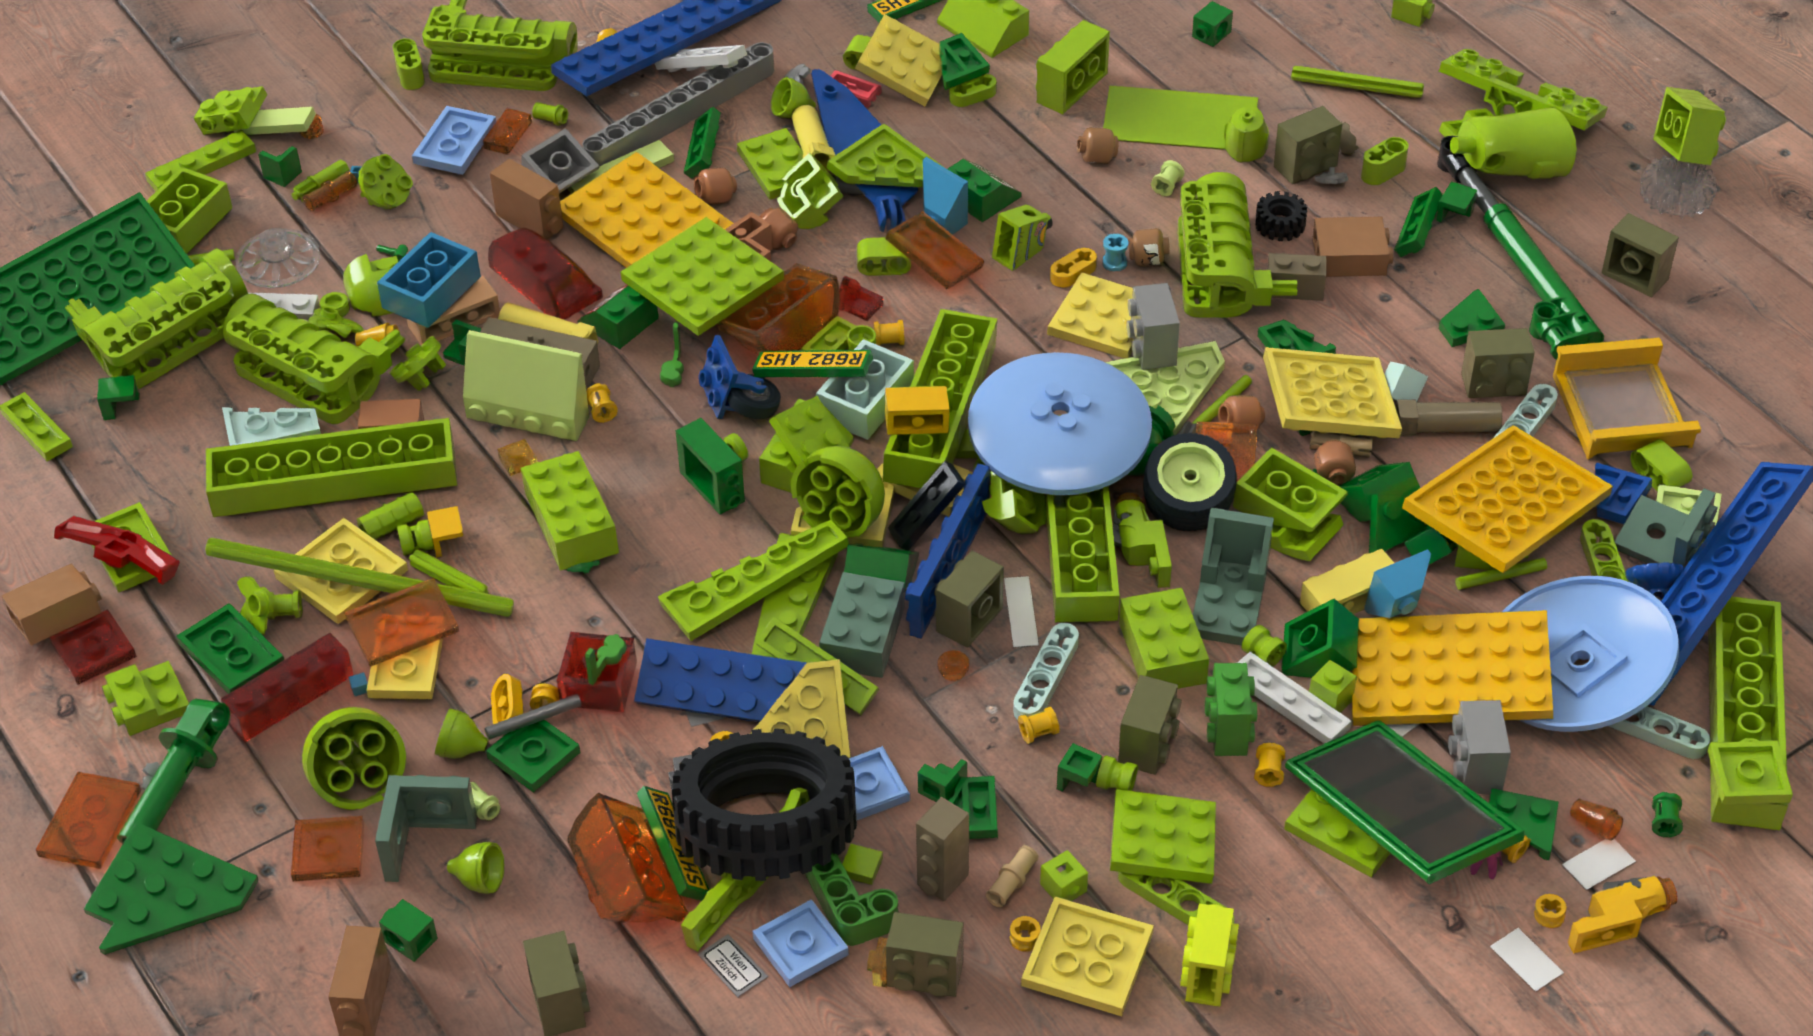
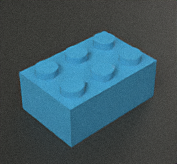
M430 232L377 282L382 308L429 328L481 277L477 251Z

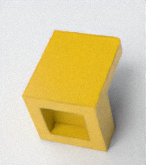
M458 506L427 512L436 558L442 557L439 541L458 538L464 535Z

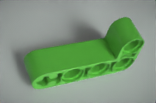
M836 854L831 855V862L822 866L818 863L812 866L811 872L805 873L829 923L846 945H858L889 933L894 912H899L898 898L893 891L882 888L859 896Z

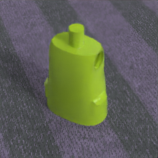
M1544 108L1499 116L1472 117L1462 123L1458 137H1453L1450 141L1451 152L1453 154H1463L1467 162L1478 171L1504 176H1527L1532 179H1550L1552 177L1567 176L1573 168L1577 151L1576 139L1571 125L1566 117L1556 108Z

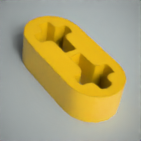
M1078 248L1054 262L1050 268L1051 283L1057 287L1065 288L1075 284L1081 272L1088 275L1092 274L1097 267L1095 251L1090 248Z

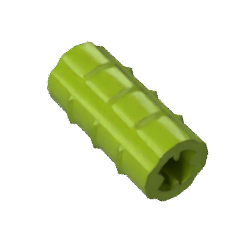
M410 492L357 518L358 527L377 540L395 530L397 531V526L412 524L413 521L423 517V506L418 497L413 492Z

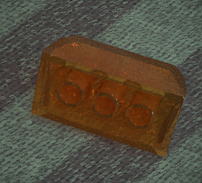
M796 263L784 272V280L717 323L719 331L734 336L742 346L759 356L760 352L764 353L766 351L800 350L829 322L838 316L840 291L837 276Z
M597 793L589 800L575 819L567 839L577 863V871L584 879L589 891L588 897L595 905L599 917L604 920L621 923H650L662 918L681 922L688 914V910L682 897L679 896L643 809Z

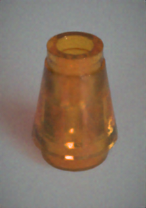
M1580 798L1573 803L1570 810V816L1575 818L1600 840L1605 838L1610 841L1619 834L1623 825V817L1618 815L1616 809L1584 801Z

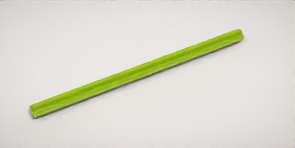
M209 538L205 547L206 555L506 617L511 616L514 608V600L511 598L217 538Z

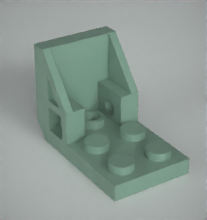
M1211 508L1202 559L1200 585L1193 611V618L1202 639L1242 646L1247 633L1257 625L1269 563L1273 517Z

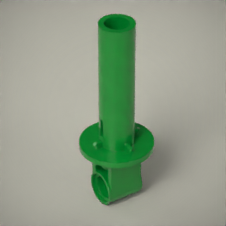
M193 699L188 704L176 728L162 729L159 734V741L168 750V753L118 834L117 839L120 843H124L136 822L157 831L194 767L212 768L215 766L218 757L213 751V747L230 721V709L225 703Z

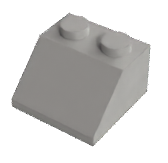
M566 128L522 154L521 158L522 166L557 184L559 193L599 169L597 162Z

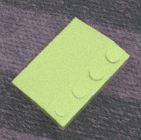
M469 330L466 342L463 387L466 418L577 441L590 417L582 354Z

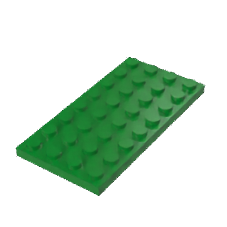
M140 192L0 267V386L82 341L72 322V316L65 309L69 305L68 301L74 298L75 301L80 299L87 309L95 306L102 315L110 311L117 313L125 308L126 301L135 296L139 298L144 297L150 293V287L160 281L164 283L169 282L175 278V272L185 266L190 269L195 266Z

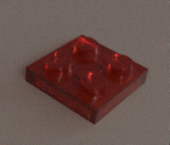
M108 609L49 637L53 648L77 685L137 657L133 646Z

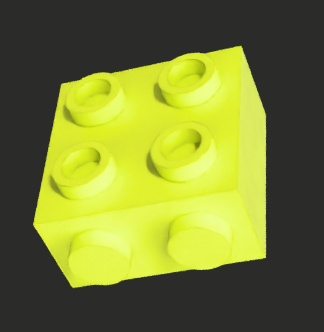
M1199 903L1197 917L1190 916L1180 986L1187 987L1185 1001L1220 1007L1222 993H1230L1239 924L1232 923L1234 909L1225 908L1217 904L1206 905Z

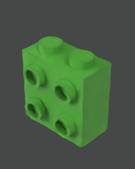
M1214 663L1213 676H1207V696H1211L1205 697V717H1209L1211 722L1207 723V742L1213 743L1214 756H1247L1249 742H1254L1255 726L1251 722H1257V703L1252 702L1250 697L1254 696L1255 681L1254 676H1248L1247 663Z

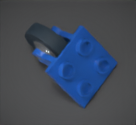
M715 335L711 347L707 350L704 368L699 373V384L703 387L708 398V404L712 407L717 419H723L726 410L736 411L752 419H767L773 416L779 407L781 399L778 388L765 378L754 377L753 374L737 371L721 335Z

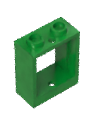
M702 418L675 430L680 473L717 513L721 515L745 502L742 459Z

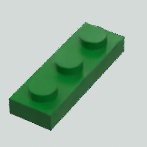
M714 107L703 113L694 123L684 168V174L691 179L703 169H709L712 164L711 157L716 146L715 138L720 127L719 119L721 114Z
M1437 187L1414 197L1394 248L1400 257L1409 253H1417L1425 246V240L1429 230L1432 228L1435 214L1438 211L1439 200L1443 195Z

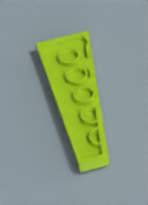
M829 520L792 536L786 541H781L768 547L767 553L752 558L749 555L740 559V564L726 571H723L722 568L711 572L712 577L695 584L693 580L658 596V600L689 640L693 641L845 549L849 545L848 538L832 520Z
M780 533L777 543L786 541L794 535ZM838 553L764 597L755 641L773 616L803 635ZM754 641L753 655L775 658L756 645Z

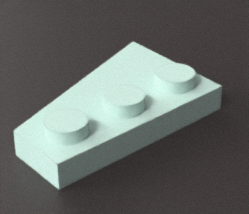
M222 407L230 445L321 434L315 408H279L276 412H261L260 408H248V412H234L233 408Z

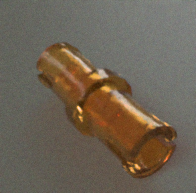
M347 171L332 181H324L321 187L304 195L303 202L308 210L314 211L329 201L334 202L338 200L339 195L355 188L357 180L350 171Z

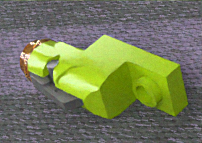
M1135 493L1120 495L1114 506V545L1122 549V553L1129 565H1149L1150 576H1156L1158 588L1170 587L1172 565L1163 520H1149L1144 501L1139 495Z

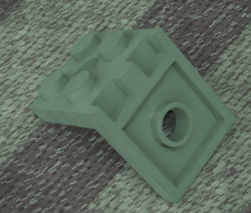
M1703 488L1689 515L1641 495L1615 539L1618 551L1647 564L1669 562L1686 567L1699 549L1703 538L1706 539L1715 526V522L1712 521L1718 507L1714 506L1716 493ZM1652 529H1659L1665 535L1660 539H1653L1647 532Z
M425 775L388 776L375 839L385 882H399L409 827L476 829L478 818L470 778L459 776L432 777Z

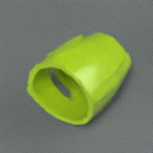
M1244 106L1236 110L1231 116L1229 123H1225V149L1237 162H1250L1259 159L1268 149L1269 129L1262 112L1255 106Z

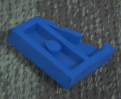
M1596 463L1595 475L1613 486L1610 496L1597 504V517L1625 524L1640 496L1646 497L1651 490L1652 478Z

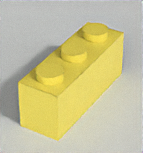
M1379 549L1372 553H1366L1347 564L1338 565L1321 575L1312 576L1302 583L1300 604L1308 612L1332 599H1336L1353 614L1362 611L1365 608L1374 571L1394 564V562L1383 549Z

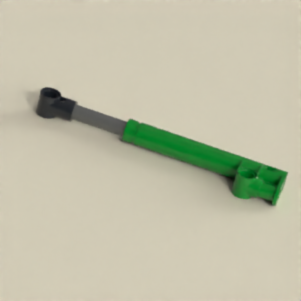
M1458 136L1444 137L1441 140L1437 161L1438 167L1442 171L1449 172L1457 183L1477 189L1476 203L1485 214L1483 217L1485 224L1542 300L1534 306L1529 327L1530 334L1534 338L1548 343L1551 346L1550 354L1556 360L1558 357L1557 346L1603 342L1604 334L1509 207L1503 203L1499 204L1476 173L1477 170L1467 162L1463 154H1453L1451 152L1450 141L1453 137Z

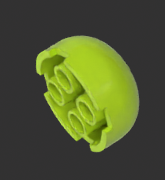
M828 446L815 451L797 466L791 479L792 498H797L800 507L805 513L802 518L812 528L832 520L847 538L859 537L877 520L883 509L885 490L880 473L866 456L852 448Z
M346 707L327 714L313 726L303 746L302 764L308 782L320 797L335 807L356 810L384 800L381 794L386 791L388 776H403L406 765V751L399 732L382 715L366 708ZM376 765L375 774L372 777H364L365 771L370 766ZM354 774L367 787L377 788L384 784L375 795L363 800H349L335 793L349 790L354 783Z

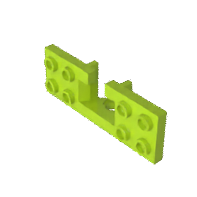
M1463 49L1443 60L1438 71L1485 90L1486 93L1483 101L1492 105L1496 116L1504 115L1505 105H1511L1515 109V113L1556 108L1566 117L1571 126L1586 130L1604 118L1608 108L1601 105L1600 101L1595 98H1584L1576 95V92L1570 88H1559L1546 82L1540 85L1538 95L1516 87L1521 84L1524 73L1504 66L1500 60L1479 56V53L1472 49Z

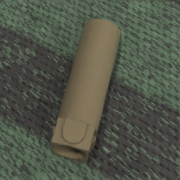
M1416 399L1397 401L1396 411L1402 426L1400 436L1416 435V432H1498L1502 428V406L1500 402L1416 403Z

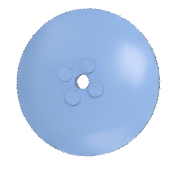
M1054 352L1035 354L1017 359L1002 366L986 378L977 389L971 401L968 415V430L971 443L981 461L986 466H990V470L1005 481L1020 488L1042 494L1076 495L1107 487L1122 479L1137 466L1147 451L1150 442L1152 418L1148 402L1142 391L1122 371L1092 357ZM1057 410L1066 411L1067 414H1062L1061 416L1054 414L1053 412Z
M1577 576L1559 579L1528 591L1502 611L1547 610L1553 719L1520 720L1537 728L1559 732H1578L1599 729L1623 721L1644 709L1657 698L1669 683L1678 662L1679 639L1674 620L1668 609L1659 599L1644 588L1621 579L1605 576ZM1579 659H1581V660H1587V659H1588V660H1589V661H1588L1586 664H1584V665H1575V664H1574V662L1577 661V660H1579Z

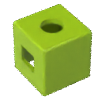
M1066 850L1041 865L1040 885L1053 899L1054 897L1073 901L1087 892L1088 871L1069 850ZM1066 864L1065 870L1061 872L1057 870V868Z

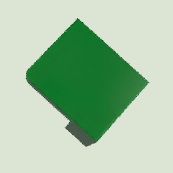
M293 146L277 157L265 151H261L258 154L263 178L282 187H286L302 173L298 151Z
M1451 181L1439 200L1436 221L1442 223L1448 211L1470 217L1474 211L1477 189Z
M456 319L452 323L454 340L443 351V357L465 366L467 333L469 330L480 332L481 328Z
M135 375L98 379L97 400L103 420L116 418V402L140 399Z
M1430 526L1418 532L1404 543L1411 556L1428 549L1431 553L1428 565L1450 554L1457 547L1454 541Z
M1072 743L1058 765L1056 789L1063 792L1070 780L1088 787L1090 782L1096 783L1102 755Z
M960 759L953 769L942 763L938 764L935 769L924 764L917 772L918 793L934 802H937L940 797L949 800L954 796L955 788L961 777H967V761Z

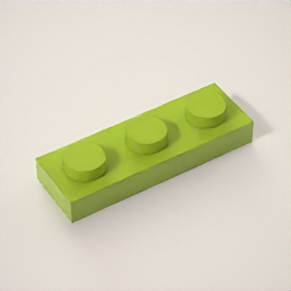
M25 392L0 405L1 414L46 461L73 447L71 439Z

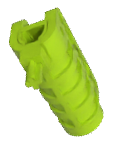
M1213 172L1202 176L1197 181H1189L1182 185L1180 195L1182 215L1178 219L1177 235L1183 308L1187 315L1197 318L1236 317L1250 310L1252 305L1271 306L1272 296H1297V280H1272L1271 270L1254 269L1246 187L1239 177L1227 172ZM1199 297V304H1195L1194 298Z
M215 248L200 257V263L191 269L185 266L175 272V278L169 282L164 283L160 281L150 287V293L144 297L139 298L135 296L126 301L125 308L117 313L110 311L102 315L95 306L87 309L80 299L75 301L72 298L68 301L69 305L65 309L72 316V322L78 335L87 344L92 355L109 377L135 375L138 389H141L224 338L223 326L229 310L238 299L247 295L248 291L237 269L220 249ZM201 329H211L207 336L200 337L196 335ZM158 358L162 360L155 367L147 366V363L152 359Z
M253 293L244 295L233 304L223 326V335L226 343L239 350L233 359L239 376L299 408H315L317 418L330 424L344 422L360 408L361 401H368L379 384L380 375L393 366L391 353L405 342V338L400 335V331L395 329L380 342L369 337L357 347L350 342H342L338 336L326 330H319L315 324L305 319H298L294 313L284 308H276L275 304ZM268 372L276 373L269 378L262 377L263 374ZM312 395L319 396L314 401L306 400L307 397Z

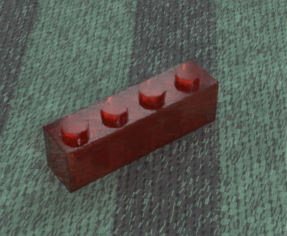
M328 633L221 698V703H225L229 707V726L244 742L257 736L349 679L348 677L353 676L349 652L331 633Z

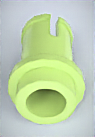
M470 782L477 817L482 820L494 819L500 812L499 800L493 795L489 796L475 782Z

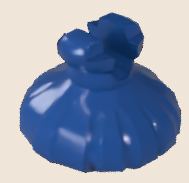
M1669 562L1641 564L1628 568L1625 576L1628 582L1638 585L1654 596H1659L1663 599L1685 567L1681 564Z

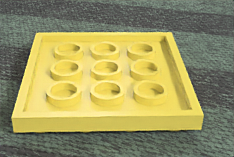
M1265 348L1263 359L1282 428L1293 431L1308 430L1320 433H1342L1351 436L1365 435L1378 438H1400L1402 426L1379 358Z

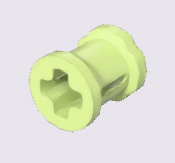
M1165 161L1161 166V172L1152 179V189L1161 196L1171 195L1175 184L1184 177L1183 167L1176 161Z

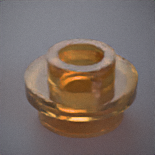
M951 650L940 655L937 667L945 679L956 681L962 679L968 672L969 659L964 653Z

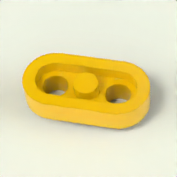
M509 674L501 675L492 688L493 724L523 714L521 681Z

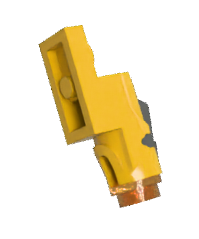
M1660 876L1604 883L1603 890L1592 895L1588 909L1590 917H1583L1572 924L1568 944L1573 954L1636 938L1642 919L1654 913L1669 910L1671 905L1677 903V891L1674 883L1670 878H1662Z

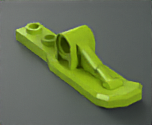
M801 787L791 790L785 806L779 812L788 811L809 802L808 791ZM724 872L721 875L723 878L714 888H711L706 893L705 898L693 911L686 915L681 924L687 947L698 952L739 904L750 898L765 881H756L755 877L744 876L743 880L732 879V874Z

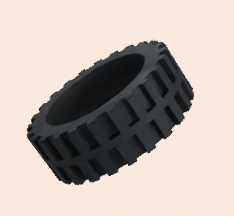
M761 729L751 730L752 734L740 735L737 732L729 734V739L720 741L718 738L709 741V747L705 749L698 747L691 752L692 759L684 758L679 764L680 770L674 771L671 789L677 844L682 847V853L686 858L693 857L694 864L700 868L705 866L711 867V873L721 876L725 872L732 874V879L743 880L744 876L755 877L756 881H766V877L779 876V879L790 878V873L800 871L802 874L811 872L812 866L818 863L822 866L831 862V855H840L846 849L845 842L851 843L854 838V830L857 827L854 769L850 767L849 758L846 755L841 756L838 747L834 744L827 747L825 740L816 736L810 739L806 737V733L796 731L795 734H787L784 729H774V732L762 733ZM799 787L808 791L810 799L809 802L797 808L764 815L740 814L719 808L724 803L742 796L765 792L790 794L791 790Z

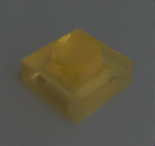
M525 439L497 449L498 457L510 476L520 473L521 467L537 462V457Z
M879 937L876 951L870 950L867 971H872L873 986L887 988L886 944L888 938Z

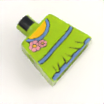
M1023 205L999 213L992 259L1013 271L1040 252L1044 246L1046 230L1053 225L1050 215L1041 213L1030 205Z

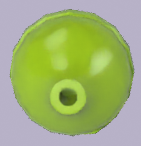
M786 77L781 79L772 94L771 110L779 118L792 119L794 110L802 105H810L816 108V102L811 99L805 86L793 78Z
M450 708L437 740L435 755L452 759L463 758L474 752L485 751L489 739L480 732L468 714Z
M493 842L473 844L464 849L459 856L448 861L447 871L456 876L471 891L485 894L494 893L500 887L504 876L505 864L502 849L497 843Z

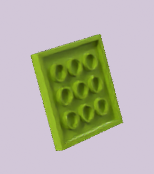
M707 217L620 272L621 280L698 336L784 280V270Z

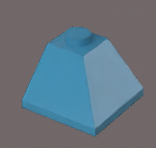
M928 157L923 159L924 223L927 230L947 240L968 224V181Z
M1427 549L1374 571L1364 608L1368 614L1386 618L1412 612L1418 605L1431 557L1430 551Z

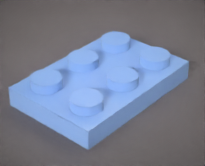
M446 106L413 153V164L463 175L497 125L496 116Z

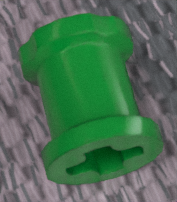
M1662 792L1653 797L1652 809L1655 811V818L1652 821V830L1658 836L1674 837L1683 831V822L1679 818V811L1682 807L1680 796L1675 793Z

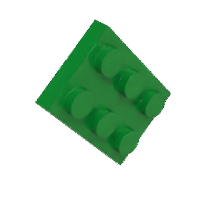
M230 603L176 636L178 644L232 698L285 665L284 656Z

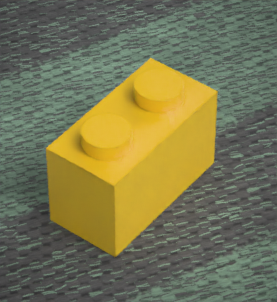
M947 387L885 388L887 435L948 433L949 402Z

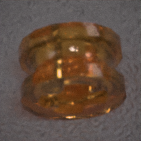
M315 115L306 132H300L302 137L313 139L323 134L324 128L320 115Z

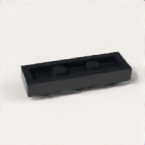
M944 461L887 527L900 548L910 550L966 485L953 464Z

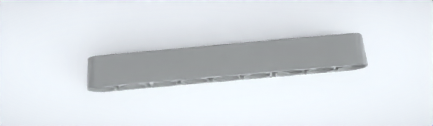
M765 42L751 45L746 48L747 55L739 59L736 66L723 68L722 65L703 72L589 136L583 141V148L601 166L661 139L698 118L711 107L719 106L774 73L773 47Z

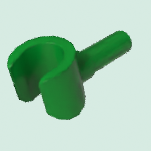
M403 244L399 245L397 249L378 245L376 248L378 252L391 255L392 257L397 256L398 262L408 252L407 246Z

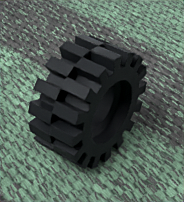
M1275 191L1274 196H1272L1271 193H1268L1266 198L1262 196L1257 203L1256 229L1261 231V235L1264 237L1269 234L1268 239L1273 240L1274 237H1278V241H1283L1284 237L1287 238V241L1292 240L1293 236L1298 238L1300 233H1303L1305 230L1307 205L1304 204L1302 198L1298 200V195L1296 194L1289 196V192L1284 191V195H1280V191Z

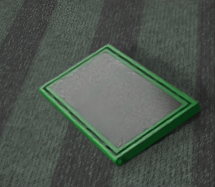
M1380 720L1295 756L1285 763V768L1428 884H1432L1524 840L1525 830Z

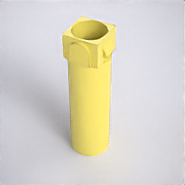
M810 105L799 106L792 113V122L803 152V158L811 153L829 171L827 163L828 160L835 156L833 148L829 147L816 109Z
M510 302L504 304L498 316L499 320L596 340L597 344L599 342L594 326L582 322L576 324Z

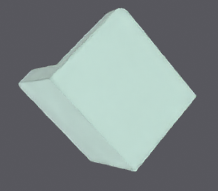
M1391 361L1384 374L1393 400L1416 399V403L1428 376L1407 365Z

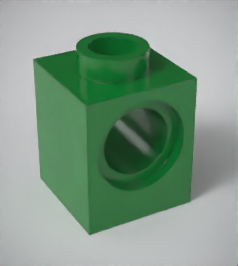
M1211 1L1193 16L1192 37L1214 47L1231 33L1233 11Z
M404 899L394 908L388 909L379 921L385 943L413 962L438 939L433 918Z

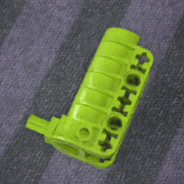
M451 0L449 5L434 6L431 10L422 37L425 47L431 49L433 53L428 65L429 78L433 82L548 91L555 86L558 78L551 73V64L577 52V28L575 23L571 21L555 20L550 22L542 21L541 19L525 20L521 17L513 19L503 18L502 16L488 17L482 14L467 15L466 10H464L467 0ZM515 75H523L522 77H512Z

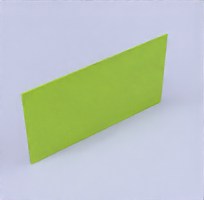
M1109 85L1103 128L1112 130L1114 136L1118 137V141L1225 149V123L1228 124L1234 112L1244 106H1255L1257 108L1258 97Z

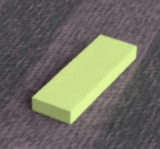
M313 107L259 110L250 127L241 130L246 135L306 132L316 113Z

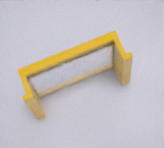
M1660 337L1557 346L1558 357L1553 378L1587 460L1599 453L1637 450L1657 439L1663 440L1670 447L1687 445L1688 448H1693L1696 435L1701 433V427L1698 420L1684 422L1658 366L1663 349Z

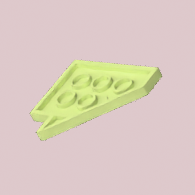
M1216 341L1178 348L1177 366L1142 370L1139 358L1134 357L1105 363L1112 365L1127 375L1142 391L1149 406L1156 409L1159 405L1171 415L1176 426L1173 433L1176 435L1224 370L1225 360Z

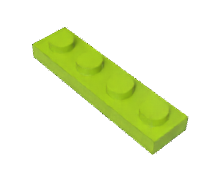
M240 130L146 172V180L157 191L181 167L206 175L255 153V143L243 130Z
M774 616L755 641L756 645L775 658L806 663L837 660ZM840 662L844 704L861 716L879 691V688Z

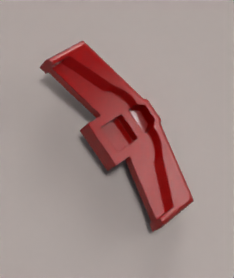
M72 516L55 527L54 539L68 538L95 546L93 557L111 567L121 569L128 563L133 562L157 577L158 583L162 585L175 576L180 564L179 560L130 530L120 529L77 516Z

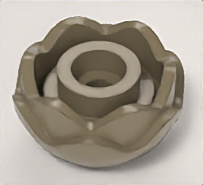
M1344 122L1342 123L1339 152L1353 154L1359 147L1355 145L1356 137L1350 132V125Z

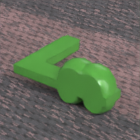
M674 322L673 325L675 345L673 360L663 363L660 372L661 382L670 387L681 383V374L684 371V366L679 361L681 341L678 322Z
M618 634L607 636L604 640V646L597 650L596 655L595 650L591 648L586 652L585 660L589 684L594 685L605 666L617 664L626 653L627 645Z

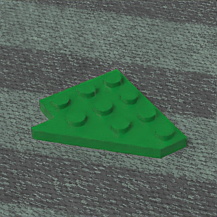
M136 822L85 905L84 911L87 915L112 925L99 946L100 952L106 955L242 910L259 880L258 876Z

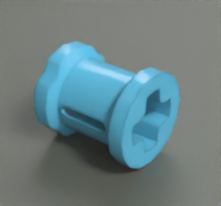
M1110 234L1103 240V247L1106 252L1102 262L1103 267L1109 271H1121L1127 266L1125 251L1128 249L1129 241L1124 235Z

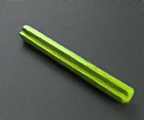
M1294 66L1291 74V79L1295 81L1421 98L1424 91V84L1303 66Z

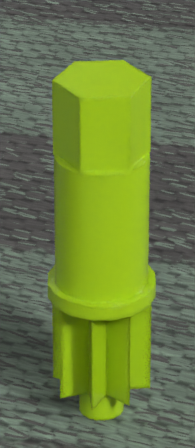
M340 159L315 175L307 177V179L295 185L293 188L295 192L291 194L294 200L300 199L303 202L311 196L320 193L322 189L348 174L350 169L347 163Z

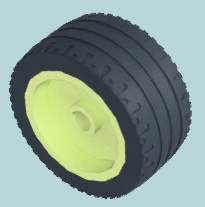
M1183 433L1168 437L1154 448L1145 466L1143 491L1148 508L1154 517L1158 520H1163L1166 526H1170L1173 529L1182 531L1207 529L1211 508L1229 510L1233 502L1237 482L1235 463L1227 449L1217 440L1207 435Z

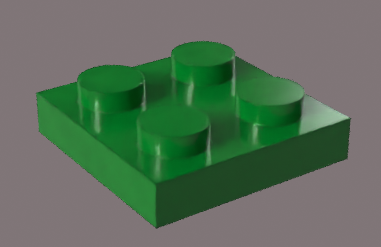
M546 720L509 732L486 750L487 759L533 793L581 753L577 742Z

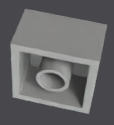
M1168 283L1134 286L1132 299H1128V312L1131 320L1126 322L1128 338H1133L1134 340L1132 341L1134 358H1139L1142 370L1177 366L1180 322Z
M1501 700L1460 701L1458 715H1453L1452 718L1454 735H1449L1448 738L1449 754L1455 755L1456 760L1453 763V776L1476 794H1490L1491 788L1503 790L1511 751Z

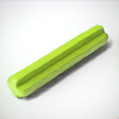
M415 550L409 557L412 567L448 586L489 593L486 584L421 550Z

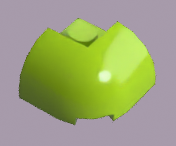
M809 153L784 176L782 180L785 183L777 200L779 206L797 222L798 228L812 229L821 226L829 220L825 213L844 196L831 174Z
M365 254L355 258L348 264L344 271L343 283L349 303L354 310L358 308L361 311L371 312L372 317L393 313L382 308L377 282L398 263L397 256L369 262L368 256Z
M990 471L991 484L989 490L992 498L982 501L984 511L1007 530L1022 535L1038 532L1040 526L1046 524L1044 494L1015 486L996 475L993 471Z

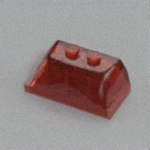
M523 227L493 240L489 246V267L545 314L565 320L603 298L602 289L591 280L586 272L563 250L537 231Z

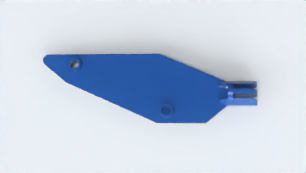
M820 69L812 70L811 76L823 130L829 147L833 148L836 156L881 124L846 86ZM855 184L875 206L881 232H884L885 225L887 232H895L896 225L898 226L899 233L907 229L903 205L918 192V187Z

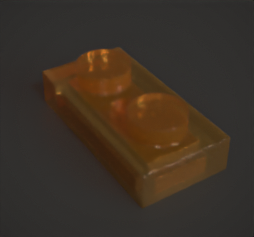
M507 108L484 138V149L509 155L531 125V114Z

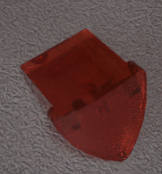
M844 276L838 293L837 309L868 321L883 306V296L861 287L857 280Z

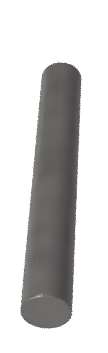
M578 694L490 725L485 727L486 735L490 740L582 706Z

